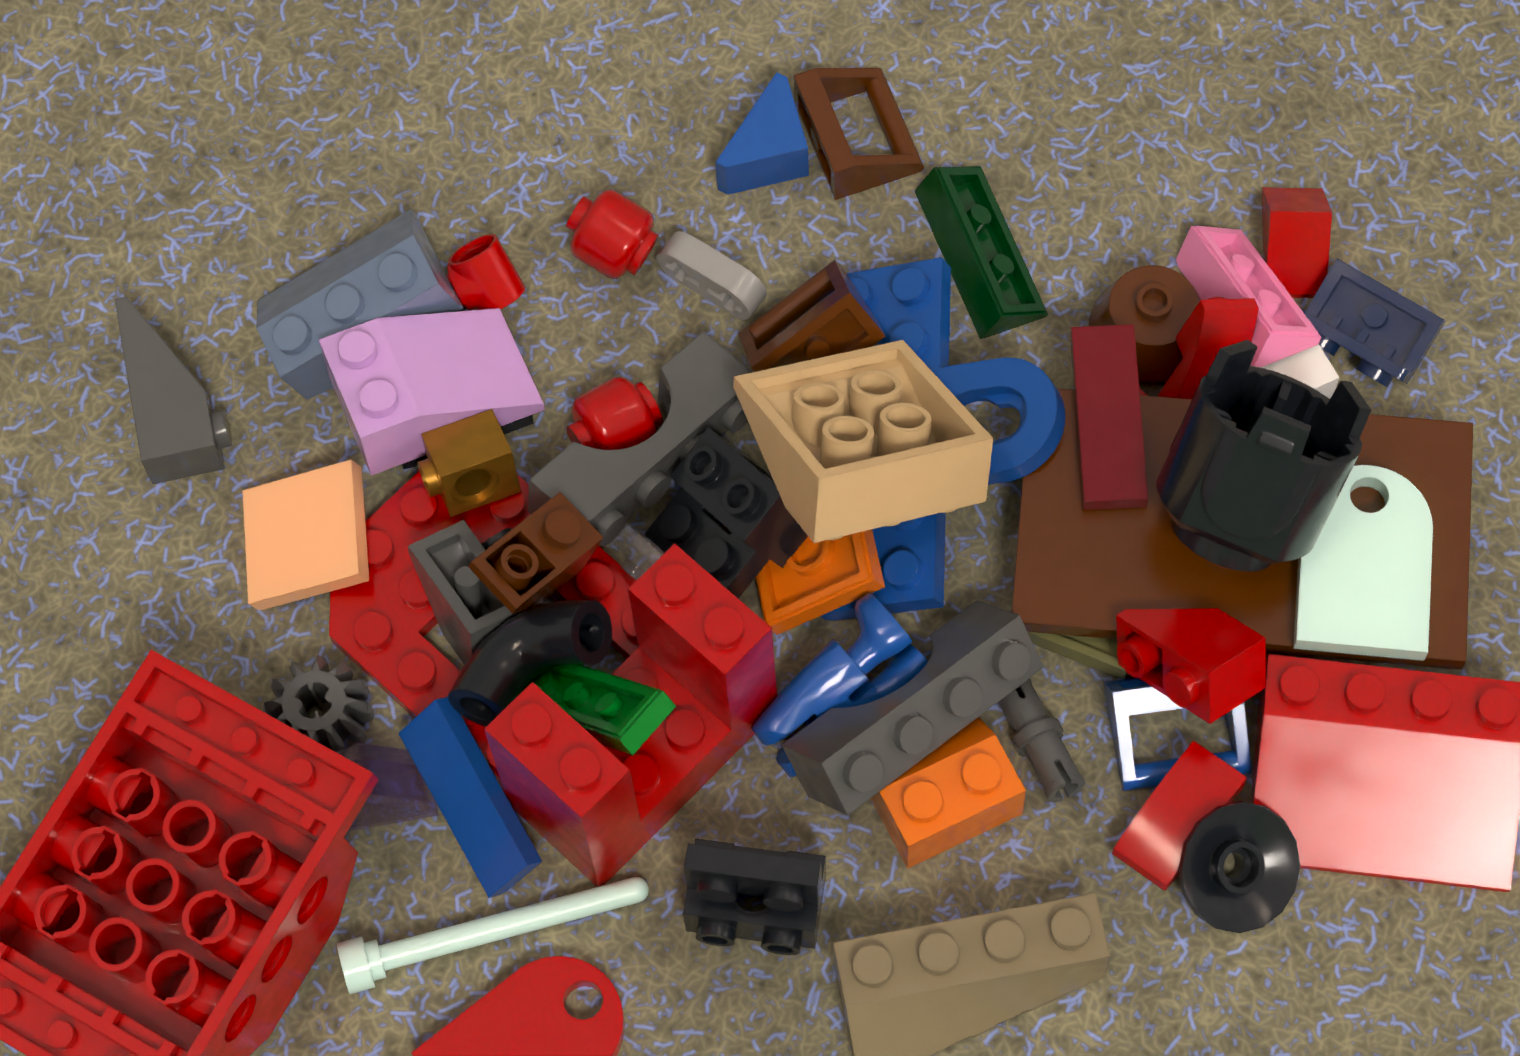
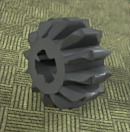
M318 655L313 662L312 671L304 672L303 667L299 663L292 661L290 672L293 679L290 682L282 679H272L271 689L277 698L264 702L263 712L346 758L348 753L343 743L346 739L356 744H365L367 735L360 724L372 721L374 710L370 703L365 702V699L370 694L366 682L363 679L352 680L353 672L350 665L342 661L332 670H329L326 659ZM322 703L328 704L330 710L325 715L320 717L318 711H315V718H309L307 712L313 706L317 705L321 711Z

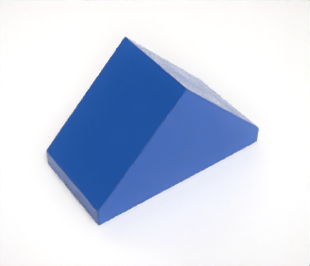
M776 72L716 160L717 188L719 191L729 195L809 176L808 146L786 76Z

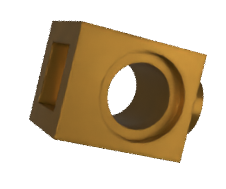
M492 409L421 434L427 459L417 463L429 497L441 495L450 517L521 492L511 448Z

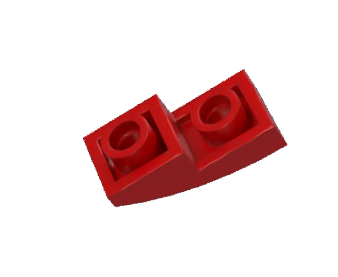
M1213 297L1207 300H1200L1175 337L1183 359L1158 394L1159 397L1192 399L1201 378L1207 375L1220 348L1245 340L1252 341L1259 310L1255 298L1226 299L1224 297Z
M1193 740L1134 817L1113 848L1112 854L1166 891L1179 875L1178 868L1183 843L1196 822L1215 807L1232 803L1243 790L1247 777Z

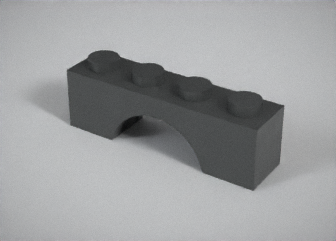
M703 331L661 367L658 402L666 420L660 429L644 442L619 450H601L576 442L571 443L529 479L528 512L532 514L561 492L604 537L600 545L605 546L620 534L627 522V518L642 505L646 508L651 507L661 499L672 480L669 476L708 427L722 436L728 430L731 433L737 432L748 422L733 388L734 376L752 373V371Z
M978 600L929 635L933 643L931 658L925 667L904 686L880 699L863 705L831 708L783 743L782 747L807 796L841 813L851 814L1044 668L1020 615Z

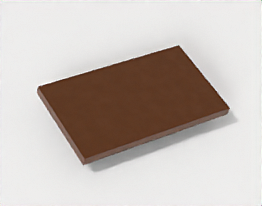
M1057 388L1064 401L1066 414L1061 440L1049 459L1034 472L1024 476L1022 480L1012 613L1020 615L1027 632L1117 640L1116 615L1125 609L1219 608L1266 637V653L1463 669L1467 657L1473 423L1370 414L1360 436L1362 449L1354 466H1379L1402 475L1421 492L1431 512L1433 542L1428 654L1425 660L1421 661L1293 649L1298 559L1271 564L1268 568L1260 571H1238L1222 567L1202 558L1181 542L1172 529L1171 517L1159 497L1156 481L1192 399L1140 395L1148 487L1147 507L1083 510L1074 390ZM1359 487L1350 493L1353 505L1363 512L1374 513L1385 507L1384 498L1374 488Z

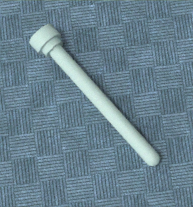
M632 877L378 945L377 939L364 942L362 936L337 943V949L348 992L353 994L375 988L374 981L387 978L385 972L387 970L642 902L648 896L649 887L644 879Z

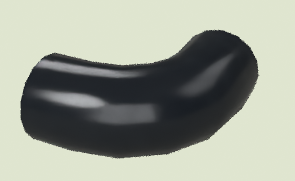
M562 600L536 605L506 620L479 644L463 666L448 694L450 704L463 717L487 727L542 673L557 666L595 665L601 662L607 655L612 642V624L606 608L598 601Z

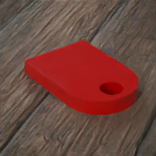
M545 957L532 961L515 971L416 1048L411 1054L412 1056H617L624 1036L625 1021L623 1008L615 987L606 975L595 966L573 957ZM586 986L599 991L603 997V1003L596 1015L588 1019H577L568 1014L565 1009V1003L568 995L573 990Z

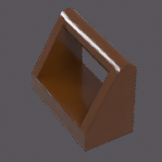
M814 68L793 75L794 101L835 200L922 172L924 165L881 68ZM867 92L893 155L853 156L831 103Z
M833 260L738 333L749 364L754 372L872 347L886 337L881 325L836 260Z

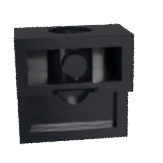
M709 427L669 476L681 488L645 532V535L664 553L675 543L738 599L769 560L783 568L787 560L793 556L808 537L785 508L771 474L748 454ZM714 517L717 518V519H718L724 526H726L732 533L729 534L724 528H722V527L718 524V521H716V520L714 519Z
M695 838L694 844L688 843L684 863L687 892L683 910L687 932H695L698 941L714 946H732L735 944V938L761 941V948L763 950L780 955H797L800 953L801 947L816 949L826 881V856L794 851L779 852L735 846L734 843ZM743 894L763 897V904L767 907L759 912H749L743 910L737 902Z

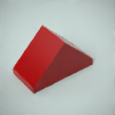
M1262 187L1263 259L1292 298H1314L1328 274L1332 210L1323 188Z

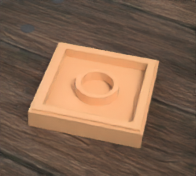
M347 460L242 490L248 604L257 610H265L369 581L362 467L356 462Z

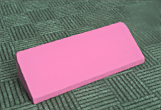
M1206 226L1190 227L1176 262L1178 268L1192 284L1201 300L1213 297H1224L1226 299L1255 298L1259 310L1251 342L1258 347L1250 366L1263 367L1318 345L1321 339L1318 331L1242 230Z

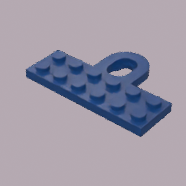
M943 257L846 273L886 335L874 346L904 340L963 406L976 401H986L998 406L1000 409L1014 408L1020 412L1021 420L1016 432L1009 437L997 439L993 443L988 485L1020 479L1034 472L1049 459L1061 440L1066 414L1064 401L1059 390L1039 367L1023 359L1008 357L949 366L951 267ZM937 513L904 521L895 526H883L872 529L885 588L871 594L879 600L890 614L944 607L946 513ZM858 600L821 615L824 620L833 621L856 618L855 606Z

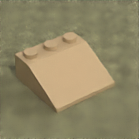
M904 340L734 376L733 388L783 504L813 543L837 540L846 535L883 526H895L904 521L937 513H948L958 508L986 502L993 437Z

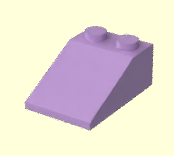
M500 308L376 318L319 339L330 381L371 476L425 456L426 451L421 435L424 432L490 409L493 410L500 427L545 410L544 403Z

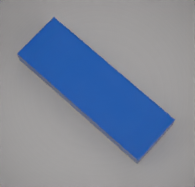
M448 697L435 699L398 734L488 898L495 897L508 891L538 866L542 860L461 714L452 707Z

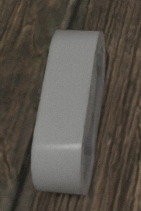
M674 232L656 256L658 265L669 277L738 319H749L767 295L765 286L751 271L688 233Z

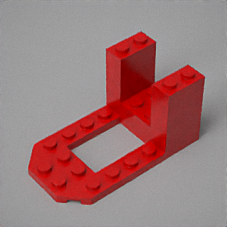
M418 471L365 521L369 581L330 592L329 636L332 643L413 718L418 716L435 699L448 697L460 670L424 638L438 622L410 558L408 546L462 520L466 522L481 544L506 528L511 527L513 529L531 515L528 512L529 484L519 475L517 476L521 490L520 493L450 517L440 494L429 497L420 471ZM675 543L639 579L632 576L598 546L582 571L553 593L561 601L591 600L602 604L606 608L612 624L611 645L626 658L612 675L663 690L676 705L634 755L602 745L533 682L487 727L476 724L462 716L514 811L597 887L605 885L755 734L751 726L777 696L772 628Z

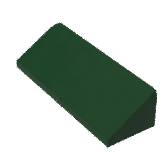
M981 166L934 167L915 189V194L947 264L951 267V275L979 338H987L1047 317V310Z

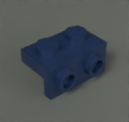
M1338 258L1306 311L1301 309L1321 336L1318 344L1322 350L1335 356L1341 346L1362 359L1355 369L1387 388L1394 377L1408 384L1446 322L1443 318Z

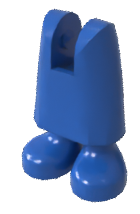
M868 592L856 602L855 617L859 624L860 633L848 650L845 651L832 639L786 685L753 723L751 729L762 744L771 745L783 740L804 723L805 727L831 708L853 707L880 699L904 686L928 663L923 654L911 644L912 640L902 626L871 593ZM888 659L885 669L872 681H869L866 674ZM782 747L776 757L777 763L789 777L797 776Z

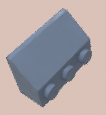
M410 209L257 300L256 329L279 377L308 400L333 387L319 339L376 318L459 312L464 308L416 214Z

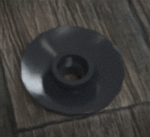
M1242 801L1215 807L1196 822L1183 843L1178 868L1182 894L1194 914L1215 929L1243 933L1263 928L1283 912L1296 890L1300 870L1297 841L1285 820L1266 806ZM1232 853L1235 858L1234 869L1231 873L1225 875L1224 863L1227 856Z

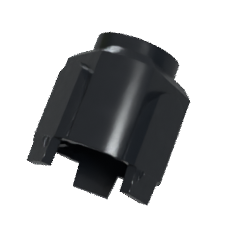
M1249 340L1220 348L1207 375L1201 378L1170 446L1167 459L1157 478L1156 488L1166 511L1171 517L1172 529L1183 544L1197 555L1212 563L1233 570L1252 572L1266 569L1271 564L1299 559L1313 549L1361 452L1362 442L1360 436L1371 409L1352 382L1340 381L1329 399L1316 389L1292 377L1265 368L1250 366L1258 346Z

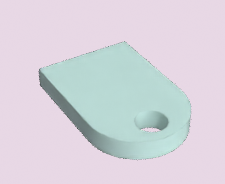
M1353 466L1313 549L1307 555L1298 559L1293 649L1425 660L1429 644L1433 522L1425 498L1402 475L1379 466ZM1359 487L1374 488L1384 498L1385 507L1374 513L1363 512L1353 505L1350 493Z

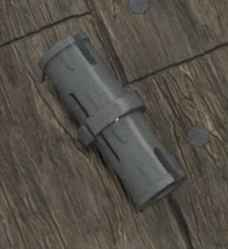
M1029 678L998 703L1015 733L1013 745L1018 755L1028 758L1045 790L1048 801L1059 802L1063 798L1059 791L1061 788L1064 789L1067 798H1070L1084 787L1085 779L1078 772L1061 740L1064 730L1059 720L1049 717L1031 684V678Z

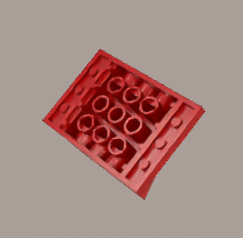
M150 650L0 886V1040L26 1056H249L270 1037L339 922L358 856V851L344 836L379 779L373 772L157 652Z

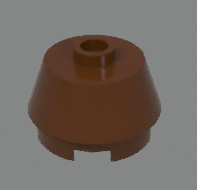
M1157 265L1141 266L1125 273L1100 294L1092 307L1089 326L1134 324L1139 381L1167 382L1183 359L1175 337L1201 298L1192 284L1177 271Z

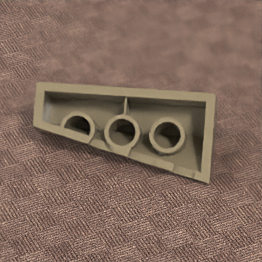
M1096 893L833 942L834 967L852 1056H935L937 1052L969 1037L974 1038L996 1028V1025L1021 1013L1035 1010L1106 977L1111 957Z

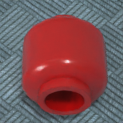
M612 189L601 192L594 201L583 196L565 226L575 232L570 243L571 254L611 279H618L626 272L635 276L659 237V234L652 231L654 226L653 214Z
M613 377L575 398L572 405L574 423L568 425L566 430L571 443L576 442L601 450H619L638 445L649 439L657 432V427L663 424V420L654 397L642 382L633 384L626 378Z

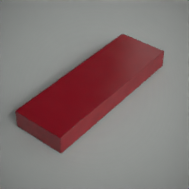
M1134 324L1071 327L1070 342L1083 510L1147 507L1148 487Z

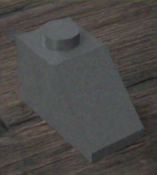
M462 520L409 545L408 552L442 634L465 665L486 637L506 620L524 611L512 614L470 570L468 566L471 561L483 553L485 549L466 522Z

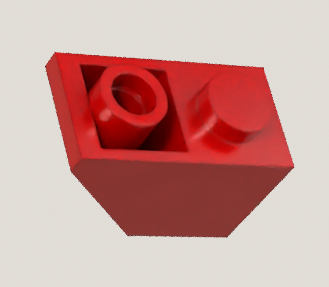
M1219 608L1125 609L1116 615L1118 665L1124 668L1129 675L1141 679L1170 698L1177 706L1189 710L1209 724L1266 688V637Z

